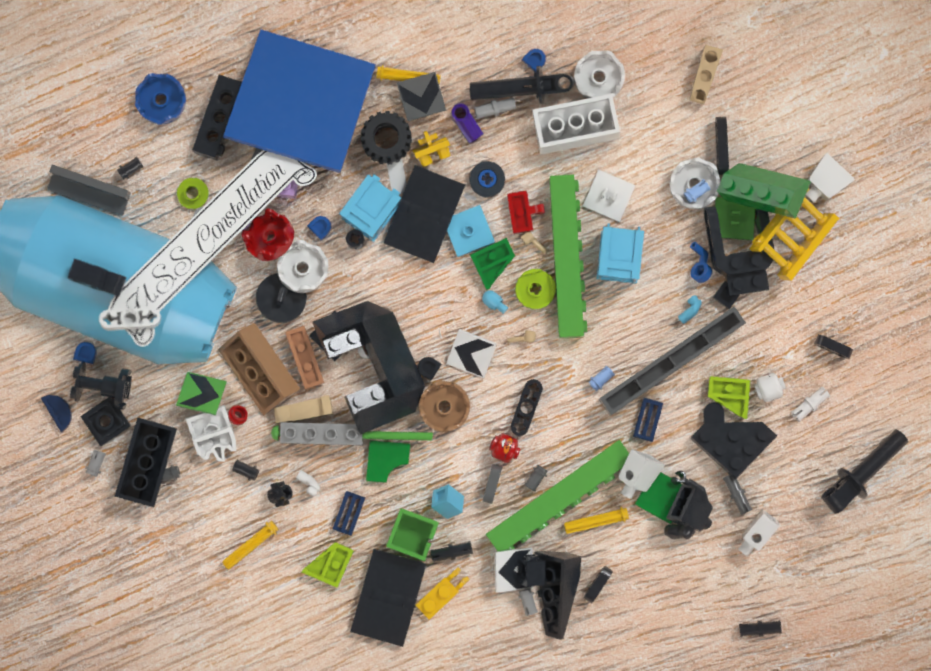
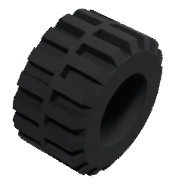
M380 111L375 116L371 115L369 120L365 121L364 128L361 130V143L366 155L374 162L378 161L379 164L387 163L388 165L395 161L396 163L399 162L402 157L405 158L406 153L410 151L412 143L410 127L405 122V119L402 116L399 117L395 112L393 114L390 113V111H385V113ZM382 128H392L398 133V142L391 148H380L375 143V134Z

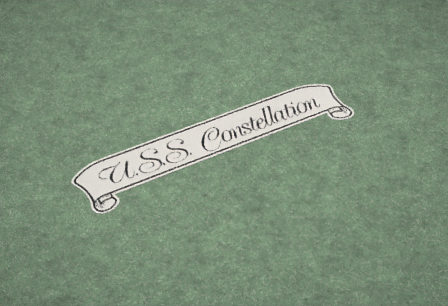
M265 150L261 151L124 284L120 297L114 295L108 310L153 307L160 312L293 180L299 186L311 184L317 177L315 169L304 162ZM139 313L140 323H143L142 319H149L150 321L154 317L153 313H150L149 317L142 318V313ZM121 314L118 315V319H112L110 315L107 316L109 322L118 320V325L122 324L120 319ZM128 314L125 316L124 321L127 324H133L136 321V316ZM154 328L126 330L134 342L142 347L148 345L153 340L155 334Z

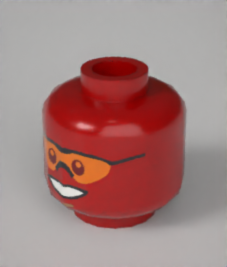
M501 433L498 436H494L489 450L493 458L509 463L512 458L517 459L521 448L518 447V440L516 438Z

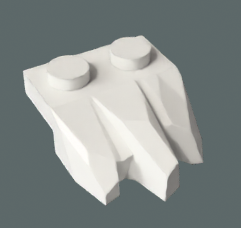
M225 405L219 406L216 415L201 412L186 417L196 452L204 460H208L210 454L214 453L217 461L225 462L224 450L228 448L231 452L236 451V439Z

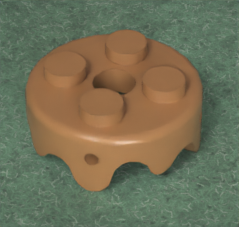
M437 381L422 393L419 402V412L423 421L431 429L438 432H450L458 429L467 420L470 412V401L467 393L458 384L448 381ZM442 401H447L451 405L450 410L446 413L439 410V404Z

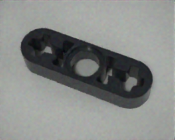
M715 117L718 174L723 175L729 170L727 118Z
M536 379L526 382L514 414L511 431L516 436H523L528 432L543 387L541 382ZM533 383H536V387L539 389V392H534L532 397L536 398V402L529 398H523L524 394L529 396L530 389H528V385L532 386ZM524 402L532 404L533 409L528 414L521 411V404ZM518 413L523 417H530L529 421L524 420L523 426L526 428L521 430L520 433L516 432L517 428L514 427V424H518L521 419L520 417L517 418Z

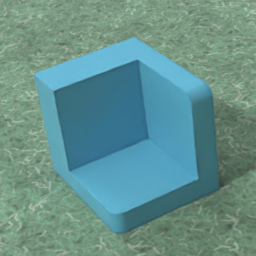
M448 484L433 490L431 508L446 519L463 513L464 496Z

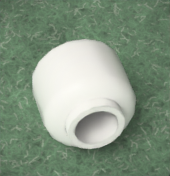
M775 373L759 377L757 384H754L759 400L763 399L765 402L781 398L783 396V389H786L783 378H778Z

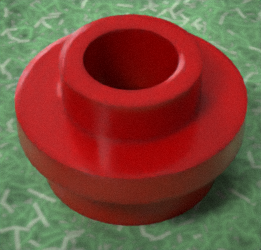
M233 406L228 410V419L234 425H242L247 421L248 413L243 406Z

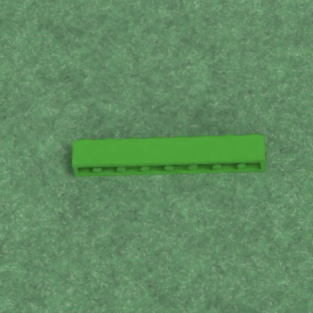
M574 174L550 176L549 184L559 339L583 338L584 333L587 332V320H583V312H586V300H582L581 292H585V282L580 278V272H584L583 260H579V252L583 251L582 240H578V232H581V220H577V212H580V201L576 200L575 192H579L578 180L574 179Z
M620 440L616 441L486 533V536L497 551L514 550L515 543L519 540L521 543H524L532 537L530 533L536 528L538 531H541L548 526L547 521L552 517L555 520L565 514L563 509L569 505L573 508L582 501L580 497L587 493L590 496L598 490L597 485L601 482L607 484L615 478L613 474L618 470H622L629 452Z

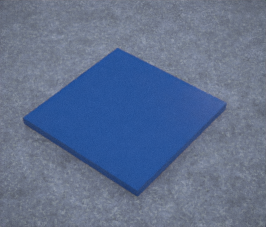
M260 29L223 138L341 173L376 64Z

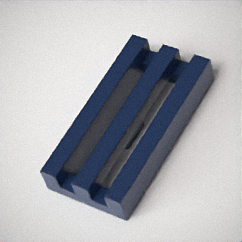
M643 398L633 437L653 442L663 407L662 402ZM647 403H650L645 425L641 435L638 433L644 415L645 407ZM654 405H657L658 408L650 437H648L646 434Z
M346 491L332 529L352 536L366 498ZM351 496L350 506L342 528L338 527L348 498ZM356 499H359L360 502L349 530H346Z

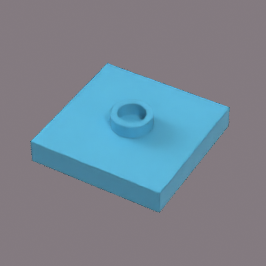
M480 205L453 215L447 233L457 257L495 243Z

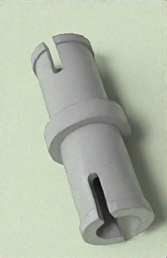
M513 97L497 102L493 100L489 104L474 107L477 119L491 115L499 116V113L516 110Z

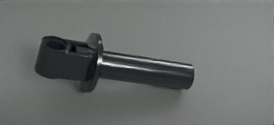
M537 66L534 76L470 82L471 100L536 94L540 104H544L545 94L568 92L573 88L575 80L569 73L543 75L541 66ZM560 78H568L570 86L563 88L559 83Z
M895 429L851 472L844 468H839L837 474L840 479L821 496L834 514H838L856 496L865 499L868 493L864 485L909 442L907 437L901 431Z

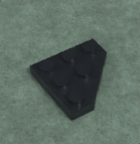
M763 422L704 423L691 436V440L736 480L778 435Z

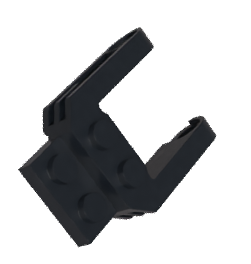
M715 206L704 208V220L712 268L725 276L728 297L768 291L769 284L766 269L769 268L774 260L763 250L761 252L746 251L732 253L726 256L717 209ZM755 208V225L757 235H759L769 224L770 220L767 211ZM772 237L768 244L774 249Z

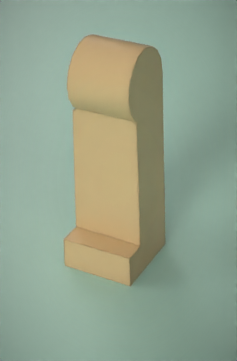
M709 45L704 46L689 101L705 104L723 49Z
M329 395L273 409L276 424L333 415Z

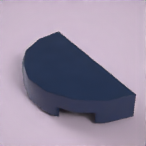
M56 395L41 397L60 432H64L72 420L70 405L65 399Z

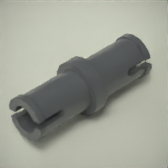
M731 475L724 477L723 480L731 493L730 497L734 499L740 514L743 515L753 510L744 494L746 492L741 488L738 480H735Z

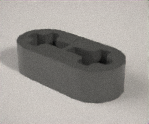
M492 464L482 502L493 503L502 470L501 466Z

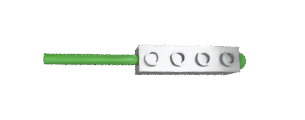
M281 422L280 427L277 425L271 430L272 438L279 441L280 437L281 444L363 446V439L433 441V432L368 431L360 435L356 424Z

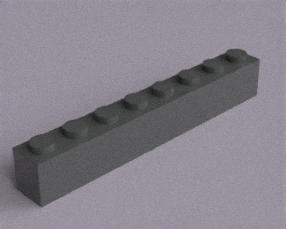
M735 306L598 400L609 416L613 415L743 326L746 322Z

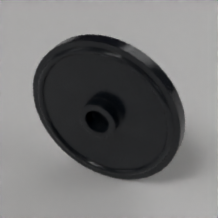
M278 273L265 278L260 283L256 292V304L259 311L265 318L276 323H287L295 320L301 315L306 306V293H297L286 288L279 279Z

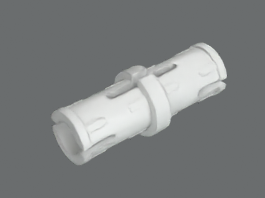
M821 386L819 390L812 396L806 397L804 402L791 412L792 416L797 417L796 420L800 422L811 411H816L817 406L830 397L829 392H825L824 390L826 389Z

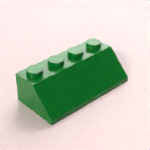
M738 163L723 174L716 192L725 201L796 219L811 181Z

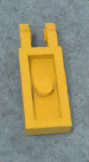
M459 567L447 578L444 577L415 605L429 620L470 580L466 576L459 581L456 587L451 584L450 580L461 571Z

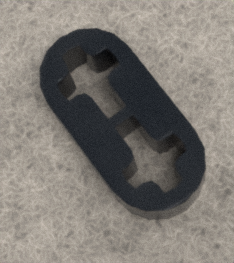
M820 334L817 335L814 342L816 346L845 359H850L853 352L852 348Z
M604 565L583 598L593 603L613 571Z

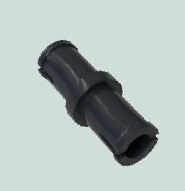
M471 541L457 545L448 544V547L430 550L433 563L450 558L455 560L456 557L473 554Z
M760 620L757 623L739 624L740 637L752 635L763 637L764 634H782L780 620L773 622H762Z

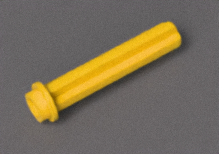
M382 65V67L378 66L376 78L380 79V81L382 79L404 81L429 73L386 68ZM436 74L438 83L440 85L441 76L439 74Z
M620 507L618 510L565 522L564 528L566 534L621 521L626 523V520H629L627 508Z
M272 520L265 522L266 526L222 561L225 568L231 569L272 534L276 535L279 530Z

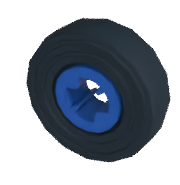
M480 162L475 165L470 173V186L479 196L486 198L494 197L504 188L505 173L494 162ZM485 174H489L490 178H493V182L490 181L488 185L482 180V177L485 178Z

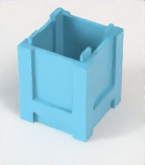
M368 174L339 215H341L343 221L361 231L372 242H375L395 215L401 197L399 196L400 192L396 189L390 191L379 182L380 178L374 174L371 177Z
M610 223L607 224V227H603L600 239L597 280L637 284V280L640 278L644 231L640 230V227H638V230L612 228Z

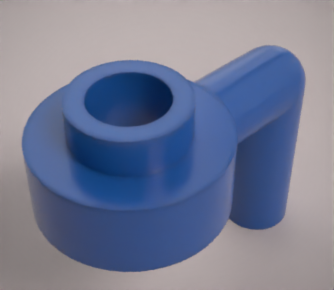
M692 242L690 248L700 255V259L692 267L691 277L698 283H704L712 274V268L707 264L708 252L697 242Z

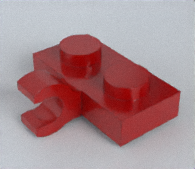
M527 190L508 193L507 198L513 234L533 231L531 215L544 214V204L529 206Z

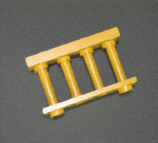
M804 198L802 206L816 219V224L812 229H809L798 217L795 219L776 214L762 233L753 239V244L749 248L753 252L765 251L780 266L781 270L777 276L782 280H793L839 220L835 213L822 214L806 198ZM786 219L805 235V239L800 245L794 242L780 228ZM774 235L792 250V256L787 261L768 244Z

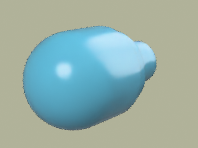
M488 290L483 294L482 301L491 310L495 311L498 309L503 314L508 310V307L502 303V297L496 292Z

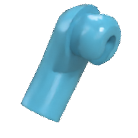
M696 295L688 299L691 307L678 316L683 324L696 316L702 305L701 300Z

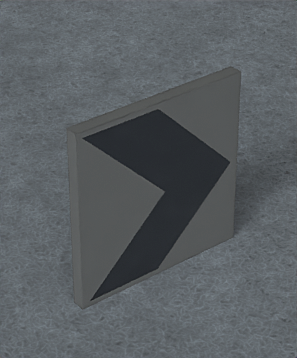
M436 72L397 82L408 122L446 111Z

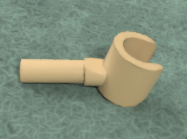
M526 232L520 237L526 246L532 242L541 252L545 253L547 251L546 248L537 242L532 233Z
M525 330L524 337L507 338V342L521 341L533 343L536 338V332Z

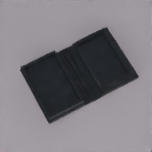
M415 165L383 244L434 263L465 184Z
M373 549L350 632L403 647L426 563Z

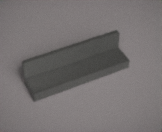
M53 164L51 165L49 172L52 174L47 188L49 191L119 215L124 214L131 195L128 190Z

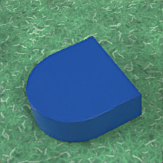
M532 49L522 58V61L532 71L536 72L537 66L542 68L545 65L546 56L542 50Z
M324 216L314 218L307 225L321 241L331 231V223Z
M89 342L80 343L76 347L73 360L94 364L97 354L95 346Z

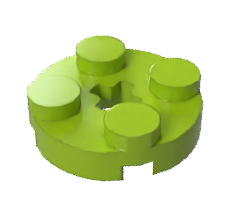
M530 269L519 277L515 292L517 299L524 307L539 310L545 308L553 301L556 285L552 276L540 269ZM532 284H536L537 287L541 286L538 295L530 292V289L533 287Z

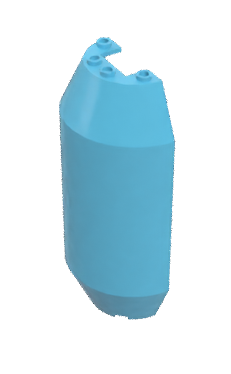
M63 196L6 199L0 210V292L15 308L155 364L207 362L215 344L212 341L227 305H231L237 286L210 261L159 312L161 322L154 328V338L148 345L142 347L134 342L126 330L108 331L102 328L99 321L100 314L109 309L114 295L70 281L67 276L75 258L127 277L126 283L170 240L169 238ZM108 319L104 320L107 322V325L111 324Z

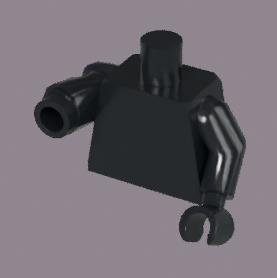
M677 471L675 474L680 477V480L673 477L671 481L675 485L683 484L666 518L678 525H667L664 529V534L674 540L679 538L688 540L694 535L695 531L701 532L703 529L706 530L711 527L712 520L709 518L713 507L708 500L706 489L694 480L686 479V474L683 471Z

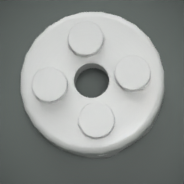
M591 51L579 60L574 73L575 85L582 96L587 99L612 94L614 98L624 84V66L611 51ZM602 72L605 75L604 81H595L594 74Z
M692 158L682 161L676 166L670 177V191L673 198L681 206L688 209H701L707 207L718 196L716 191L721 180L718 169L713 163L701 158ZM697 179L700 182L704 179L711 190L698 197L696 202L689 203L683 193L686 192L687 188H691L689 186L690 180Z
M298 240L278 259L277 272L279 279L291 291L297 293L312 292L319 288L326 279L328 259L319 246L309 244L304 240ZM304 263L308 266V271L300 273L296 267Z

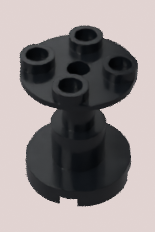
M82 361L78 366H75L73 371V378L76 380L75 386L71 388L70 398L78 402L83 388L101 391V396L115 398L114 405L116 409L124 410L127 405L124 403V398L129 399L132 376L128 375L131 374L132 370L122 368L118 378L104 376L103 379L86 377V363Z

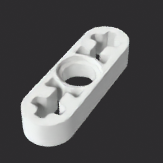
M153 307L112 309L103 311L100 314L99 321L102 328L108 331L147 329L157 327L161 322V316L159 311ZM139 313H142V318L149 317L150 313H153L154 317L157 318H154L153 322H149V319H142L143 323H140ZM121 314V325H118V320L111 321L110 325H107V322L104 321L109 315L112 319H118V315ZM134 314L136 321L133 324H127L124 321L126 315Z

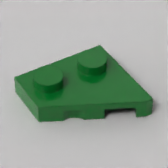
M507 238L470 254L486 290L491 288L495 280L515 257Z

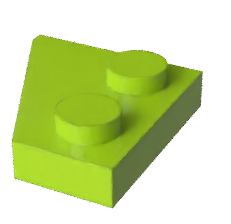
M709 376L707 397L739 417L747 419L750 380Z
M335 542L302 569V573L338 588L354 550Z

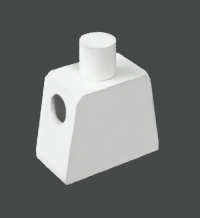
M826 153L807 179L811 181L809 185L811 189L806 193L805 197L811 203H814L820 196L825 201H828L855 179Z
M631 450L619 474V479L625 483L621 494L631 499L636 490L646 492L665 464L650 454Z
M762 509L743 533L742 537L745 541L738 549L746 556H749L754 548L760 551L780 527L779 521ZM755 533L761 535L758 539L752 537Z

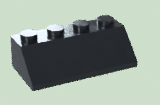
M137 417L114 497L155 507L177 428Z

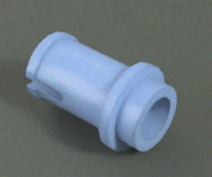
M702 179L692 188H687L683 194L687 201L691 203L696 202L698 197L711 189L708 183Z
M605 366L594 378L591 377L588 383L595 391L602 390V386L614 377L615 374L608 366Z

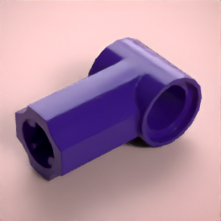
M459 103L452 108L451 119L456 123L469 144L484 135L465 104ZM457 109L464 110L465 117L462 119L457 118L455 111Z

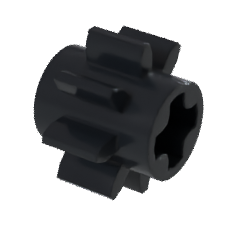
M284 481L270 484L271 489L267 491L268 500L275 504V507L290 504L289 499L293 495L291 487L285 485Z

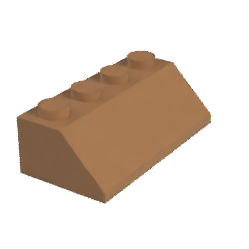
M255 322L239 330L218 349L263 416L300 390V387Z

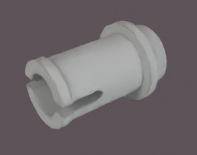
M93 450L89 465L85 467L87 469L86 473L95 477L98 476V473L101 474L99 470L106 454Z
M531 588L519 591L520 595L518 598L522 601L525 616L537 613L538 610L533 599L534 592H531Z

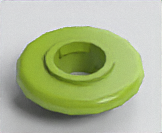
M188 178L180 183L177 189V198L182 206L188 209H197L206 203L209 191L207 185L202 180ZM190 188L198 190V196L194 199H190L187 196V191Z

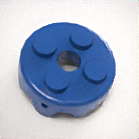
M148 74L136 88L135 106L139 113L151 123L158 125L171 123L178 119L185 109V90L181 83L169 74ZM163 94L167 100L164 104L159 105L156 103V97Z

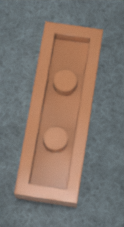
M305 326L285 332L305 390L324 384L325 382Z

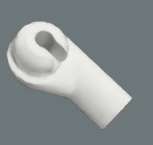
M301 470L296 479L309 486L306 490L309 495L316 496L317 492L320 491V485L314 477Z

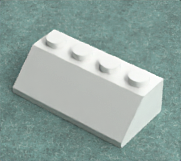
M612 94L532 110L540 155L620 138V128Z

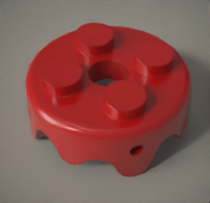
M269 208L265 209L264 215L255 217L251 221L252 224L249 230L241 232L246 249L252 256L261 261H272L281 257L288 251L294 240V228L285 215H281ZM274 234V238L267 241L268 237Z

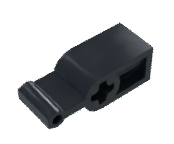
M75 258L67 276L70 281L120 297L127 279L123 275Z

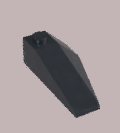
M535 551V555H538V558L545 560V585H540V590H537L538 597H542L543 602L541 613L546 636L563 640L580 579L581 556L568 552Z

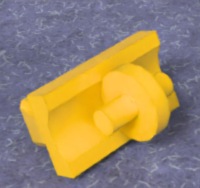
M427 131L423 132L424 138L418 140L421 147L412 150L416 159L418 158L423 167L433 163L430 157L432 152L437 151L440 160L450 157L448 147L450 143L448 139L444 137L436 140L438 139L437 133L429 136Z

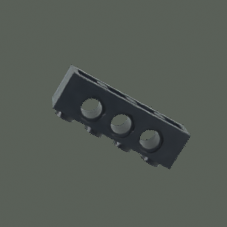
M218 75L192 149L195 154L218 161L219 156H223L225 151V145H223L225 138H223L242 82ZM225 95L232 97L231 102L228 104L222 103V98ZM218 114L225 115V120L221 123L215 122V117ZM211 133L219 135L215 142L208 140Z

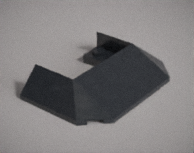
M365 301L312 322L328 360L365 346L379 378V383L344 397L360 435L416 412L421 395L425 389V384L392 311Z

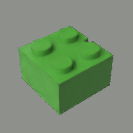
M400 508L386 547L425 561L432 544L428 540H433L439 522Z

